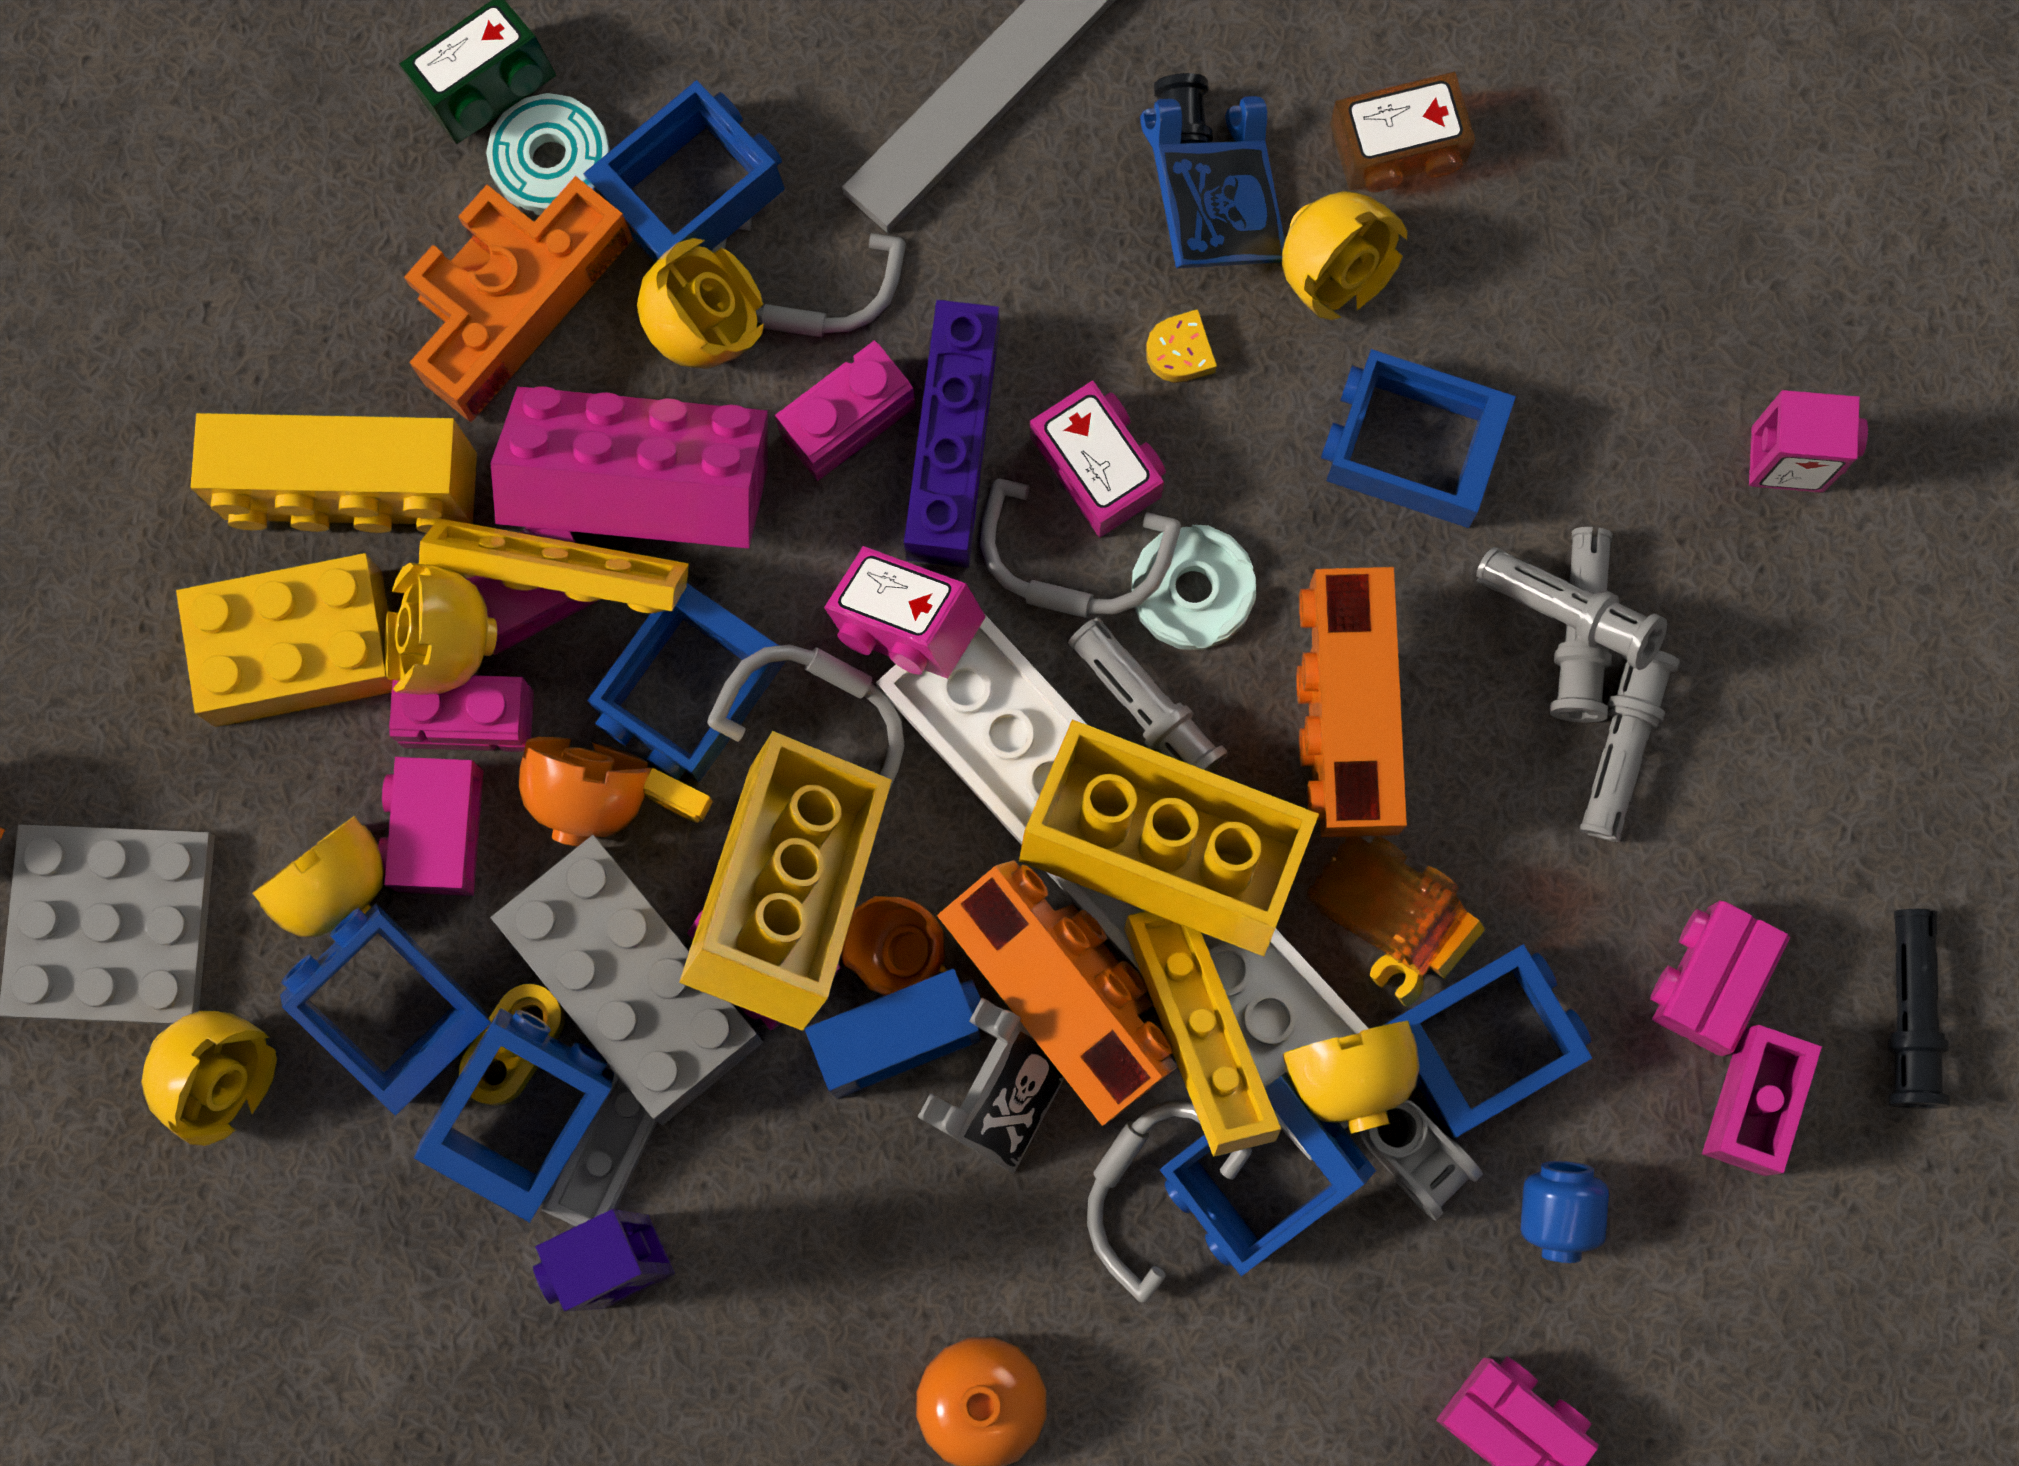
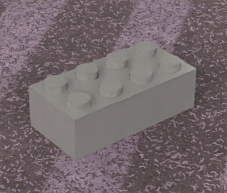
M594 835L590 836L490 917L649 1115L661 1125L667 1123L763 1043L732 1003L679 983L689 951Z

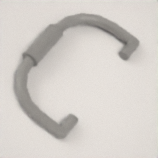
M752 217L738 229L750 231ZM870 234L869 248L889 251L885 277L879 293L863 310L847 317L827 318L826 313L765 304L764 308L760 307L756 310L757 322L761 323V325L764 323L763 329L823 338L824 333L850 332L873 322L890 305L900 281L906 247L905 241L900 237ZM727 238L718 244L712 252H716L721 247L725 249Z
M996 479L993 482L982 518L980 548L988 571L1004 589L1026 598V604L1088 618L1090 614L1115 615L1141 605L1159 589L1171 565L1180 533L1181 524L1177 519L1147 512L1144 517L1143 527L1163 532L1156 561L1147 579L1131 593L1114 599H1093V594L1036 580H1031L1028 583L1015 577L1000 560L995 544L997 522L1005 495L1026 500L1030 486L1005 479Z
M788 644L764 647L745 658L725 682L707 722L712 729L737 742L743 737L745 727L726 717L740 688L751 673L768 663L789 660L803 664L806 671L859 699L867 698L878 708L887 725L889 747L884 766L879 775L892 779L891 788L898 773L905 747L902 720L887 695L871 683L872 677L817 647L811 651Z
M1170 1100L1148 1108L1135 1122L1128 1121L1094 1170L1096 1180L1088 1197L1087 1227L1094 1251L1110 1274L1142 1303L1151 1299L1165 1279L1166 1274L1161 1268L1153 1266L1144 1280L1141 1281L1119 1259L1109 1245L1104 1229V1200L1109 1188H1114L1149 1138L1148 1131L1157 1122L1176 1116L1193 1119L1200 1124L1192 1102ZM1251 1148L1232 1152L1220 1169L1222 1175L1233 1180L1250 1157Z

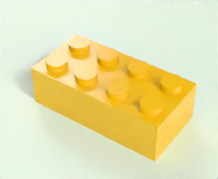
M196 413L191 489L213 511L218 513L224 520H228L230 527L236 529L263 530L267 528V521L291 522V527L298 530L320 532L329 530L330 522L354 523L353 527L356 530L370 533L390 532L392 524H416L418 531L427 533L439 518L473 524L477 452L454 418Z
M1072 719L1024 830L1019 862L1264 957L1319 814Z
M772 731L749 768L679 983L803 1031L828 999L892 779Z

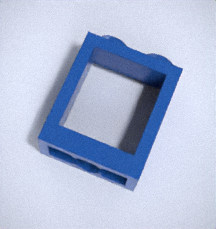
M697 80L583 173L589 187L623 213L633 240L654 263L678 242L692 238L705 240L698 246L712 251L718 244L723 242L785 190L777 168L782 163V159L773 145L760 133L752 138L739 125L743 122V118L733 103L721 92L713 97ZM707 128L749 174L678 233L673 235L631 189Z
M1371 349L1364 369L1352 365L1340 401L1352 406L1345 426L1332 423L1321 455L1322 459L1332 462L1326 481L1469 528L1478 513L1516 396ZM1374 387L1477 420L1454 494L1350 461Z
M687 583V587L673 611L663 610L658 613H651L587 701L596 713L601 715L595 722V725L624 746L633 737L652 750L646 760L661 772L676 780H679L685 773L700 783L731 738L710 727L692 754H689L622 708V703L682 620L741 660L764 647L779 645ZM786 661L768 663L751 673L740 688L726 718L741 725Z
M375 903L365 914L359 908L348 914L330 934L335 943L317 960L310 954L301 959L281 981L286 989L280 994L282 1008L396 1116L491 1024V1021L485 1010ZM377 933L453 1006L385 1072L309 1000Z
M1524 944L1387 1023L1409 1021L1417 1045L1420 1066L1416 1086L1444 1134L1451 1139L1462 1135L1592 1059L1586 1048V1045L1591 1043V1037L1586 1026L1573 1009L1564 1012L1551 990L1557 986V981L1551 968L1538 952L1530 955ZM1512 971L1561 1051L1562 1056L1470 1108L1420 1023Z
M951 969L804 1029L828 1091L838 1099L980 1042L981 1038L978 1027L970 1023L969 1020L981 999L973 980L971 979L960 984L955 970Z
M500 1008L421 1138L414 1159L530 1223L611 1091L614 1072L606 1068L607 1061L594 1049L581 1043H574L572 1047H569L548 1035L551 1031L550 1027L536 1016L522 1010H516L513 1015ZM501 1046L585 1093L536 1174L452 1128Z
M1286 1072L1265 1087L1266 1093L1273 1109L1331 1184L1257 1239L1198 1162L1199 1159L1211 1151L1205 1134L1159 1169L1167 1179L1165 1181V1188L1172 1201L1183 1212H1192L1207 1231L1205 1240L1211 1252L1225 1266L1232 1265L1240 1276H1243L1363 1186L1376 1172L1375 1168L1339 1122H1323L1309 1110L1298 1096Z

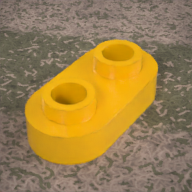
M523 984L514 987L503 996L489 1019L492 1023L500 1008L514 1015L516 1010L526 1011L530 1007H539L543 1012V1022L551 1029L548 1035L558 1039L564 1027L565 1013L561 1004L549 990L535 984ZM489 1026L473 1040L460 1062L459 1076ZM501 1046L492 1062L502 1061L507 1069L505 1079L500 1084L491 1085L487 1082L484 1073L470 1096L474 1100L487 1105H503L517 1098L538 1069V1066Z

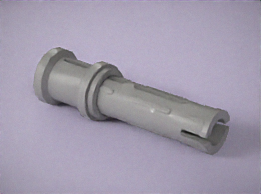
M1579 527L1572 530L1571 535L1573 542L1570 584L1592 594L1599 591L1605 592L1607 591L1610 543L1612 542L1613 533L1610 530L1599 528L1597 537L1592 538L1593 527ZM1567 624L1565 642L1559 644L1558 649L1554 653V663L1560 666L1558 697L1557 700L1551 702L1550 715L1560 720L1589 723L1604 721L1608 716V706L1602 703L1604 670L1611 667L1612 654L1609 653V648L1601 644L1595 647L1584 644L1577 637L1576 630Z
M1497 547L1491 548L1479 564L1476 575L1479 577L1477 583L1501 592L1517 602L1569 625V627L1576 630L1577 637L1584 644L1591 647L1601 644L1626 656L1628 665L1638 670L1646 668L1652 662L1663 643L1667 630V620L1664 617L1655 613L1646 617L1621 605L1619 596L1609 591H1599L1592 594L1538 567L1527 564Z
M1099 617L1088 621L1070 638L1068 644L1088 663L1101 681L1144 728L1143 737L1146 739L1144 743L1151 750L1159 749L1164 755L1211 773L1225 761L1229 752L1222 745L1215 747L1191 720L1194 714L1187 705L1183 706L1180 702L1174 704L1154 683V680L1133 656L1117 641Z
M1660 650L1652 662L1642 670L1628 665L1627 657L1621 654L1623 659L1626 660L1617 695L1611 696L1608 699V715L1612 717V721L1592 786L1590 800L1579 831L1582 833H1587L1590 836L1607 841L1620 842L1624 819L1629 802H1631L1646 743L1651 729L1657 728L1659 723H1662L1664 720L1665 712L1660 706L1669 675L1672 672L1678 671L1680 664L1678 658Z

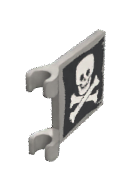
M981 998L969 1022L997 1038L994 1046L960 1108L930 1093L918 1118L1014 1174L1065 1078L1020 1022L1021 1018L1011 1011L1003 1010L988 1000Z

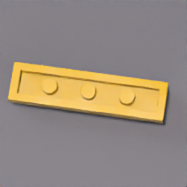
M441 518L436 521L422 538L419 548V564L436 565L450 569L465 578L480 576L502 580L505 586L516 590H532L540 587L562 591L567 597L583 602H592L600 599L627 603L631 609L642 613H658L663 610L673 611L687 587L689 563Z
M1148 911L1128 915L1124 926L1125 933L1165 1035L1173 1048L1174 1058L1213 1157L1275 1142L1281 1127L1202 933Z

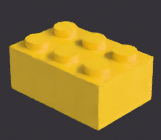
M366 553L176 590L194 711L196 715L214 727L392 693L393 680H388L384 658L385 623L388 605L382 570Z

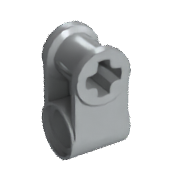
M1407 1100L1391 1109L1402 1114L1408 1124V1134L1402 1144L1397 1147L1388 1146L1380 1138L1377 1127L1360 1131V1135L1367 1149L1395 1177V1181L1409 1198L1425 1214L1437 1221L1443 1215L1441 1206L1468 1180L1477 1182L1483 1176V1173L1472 1158L1455 1141L1444 1134L1417 1105ZM1447 1168V1170L1433 1184H1431Z

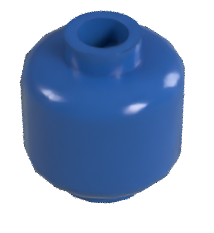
M1568 1161L1542 1163L1541 1171L1529 1175L1524 1182L1521 1235L1529 1243L1542 1248V1257L1544 1259L1561 1263L1580 1262L1582 1260V1252L1599 1248L1605 1242L1609 1201L1608 1186L1594 1176V1168L1591 1166Z

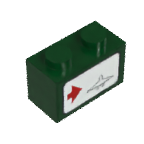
M491 0L399 63L424 105L456 145L557 76L536 36L505 0Z

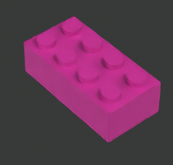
M517 386L490 463L495 524L749 549L768 470V410L749 409L739 405L718 406L686 403L676 399L655 400L623 397L613 393L592 394L561 391L550 387L529 388Z

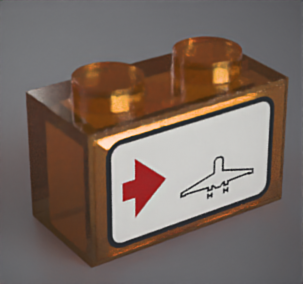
M1455 71L1336 100L1330 121L1349 191L1362 187H1367L1369 192L1385 191L1399 185L1403 181V177L1426 172L1430 178L1449 175L1459 170L1463 163L1468 161L1476 140Z

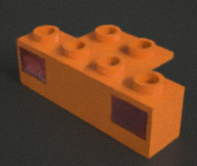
M576 176L535 222L489 185H486L458 216L462 225L468 229L466 231L467 234L471 237L458 254L450 261L444 256L442 251L432 245L404 276L408 285L420 294L417 298L418 301L445 322L409 363L426 387L469 422H472L633 240L623 213Z
M1394 567L1315 569L1310 582V589H1300L1299 594L1301 628H1312V649L1310 652H1303L1302 666H1297L1296 672L1298 704H1309V716L1305 717V728H1300L1299 731L1301 767H1312V781H1308L1307 788L1308 810L1319 814L1317 820H1320L1321 837L1399 835L1407 826Z
M1015 860L996 865L937 916L1012 1012L1021 1018L1020 1022L1103 1126L1121 1114L1178 1067L1170 1057L1173 1053V1048L1167 1037L1155 1024L1150 1021L1143 1023L1139 1018L1140 1014L1153 1006L1144 995L1148 990L1145 981L1128 962L1121 961L1119 963L1103 943L1107 940V936L1098 921L1085 910L1078 912L1073 904L1055 911L1045 899L1048 896L1047 887L1041 878L1028 866H1019Z

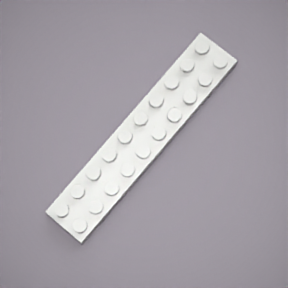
M986 616L948 679L926 670L921 675L912 674L895 665L876 682V685L1022 845L1024 830L1072 719L1084 724L1086 723ZM1047 872L1080 910L1087 911L1098 921L1105 931L1107 939L1142 976L1124 926L1128 915L1145 912V910ZM1276 928L1264 957L1202 933L1264 1088L1285 1072L1284 1067L1286 1066L1283 1053L1335 1037L1341 1038L1369 1029ZM1274 1110L1281 1129L1284 1131V1133L1294 1142V1144L1305 1154V1156L1309 1160H1312V1158L1309 1156V1154L1306 1152L1303 1146L1299 1143V1141L1296 1139L1293 1133L1289 1130V1128L1286 1126V1124L1282 1121V1119ZM1347 1121L1339 1122L1344 1130L1348 1127Z

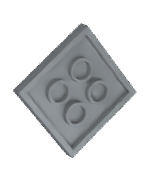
M18 825L0 995V1017L172 1025L182 1017L198 1012L215 835L209 832Z

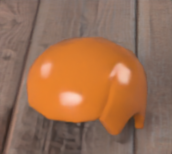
M874 896L854 908L841 957L844 965L858 975L868 989L886 996L937 975L945 959L943 930L937 919L924 906L910 899Z

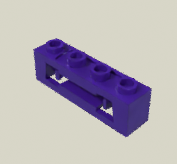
M936 299L904 537L907 561L969 568L1000 333L999 307Z
M611 1209L535 1246L541 1259L540 1263L533 1266L537 1283L548 1303L551 1305L559 1301L564 1312L605 1309L675 1275L652 1221L647 1214Z

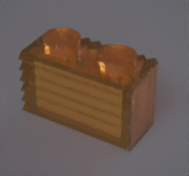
M1359 836L1346 837L1345 843L1339 845L1337 854L1331 857L1330 864L1324 866L1323 873L1317 876L1315 884L1309 887L1308 897L1326 918L1352 932L1366 943L1373 945L1377 950L1384 952L1387 956L1392 957L1398 963H1402L1418 975L1423 976L1468 914L1456 895L1459 890L1458 885L1448 876L1431 866H1427L1421 874L1404 864L1407 860L1405 853L1380 836H1375L1371 843Z

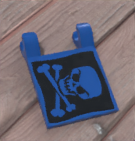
M1244 97L1240 100L1239 106H1232L1227 109L1225 114L1227 128L1236 142L1180 144L1182 111L1179 102L1174 99H1159L1154 103V108L1144 110L1140 116L1142 131L1154 152L1176 269L1282 262L1285 239L1265 142L1267 107L1261 97Z

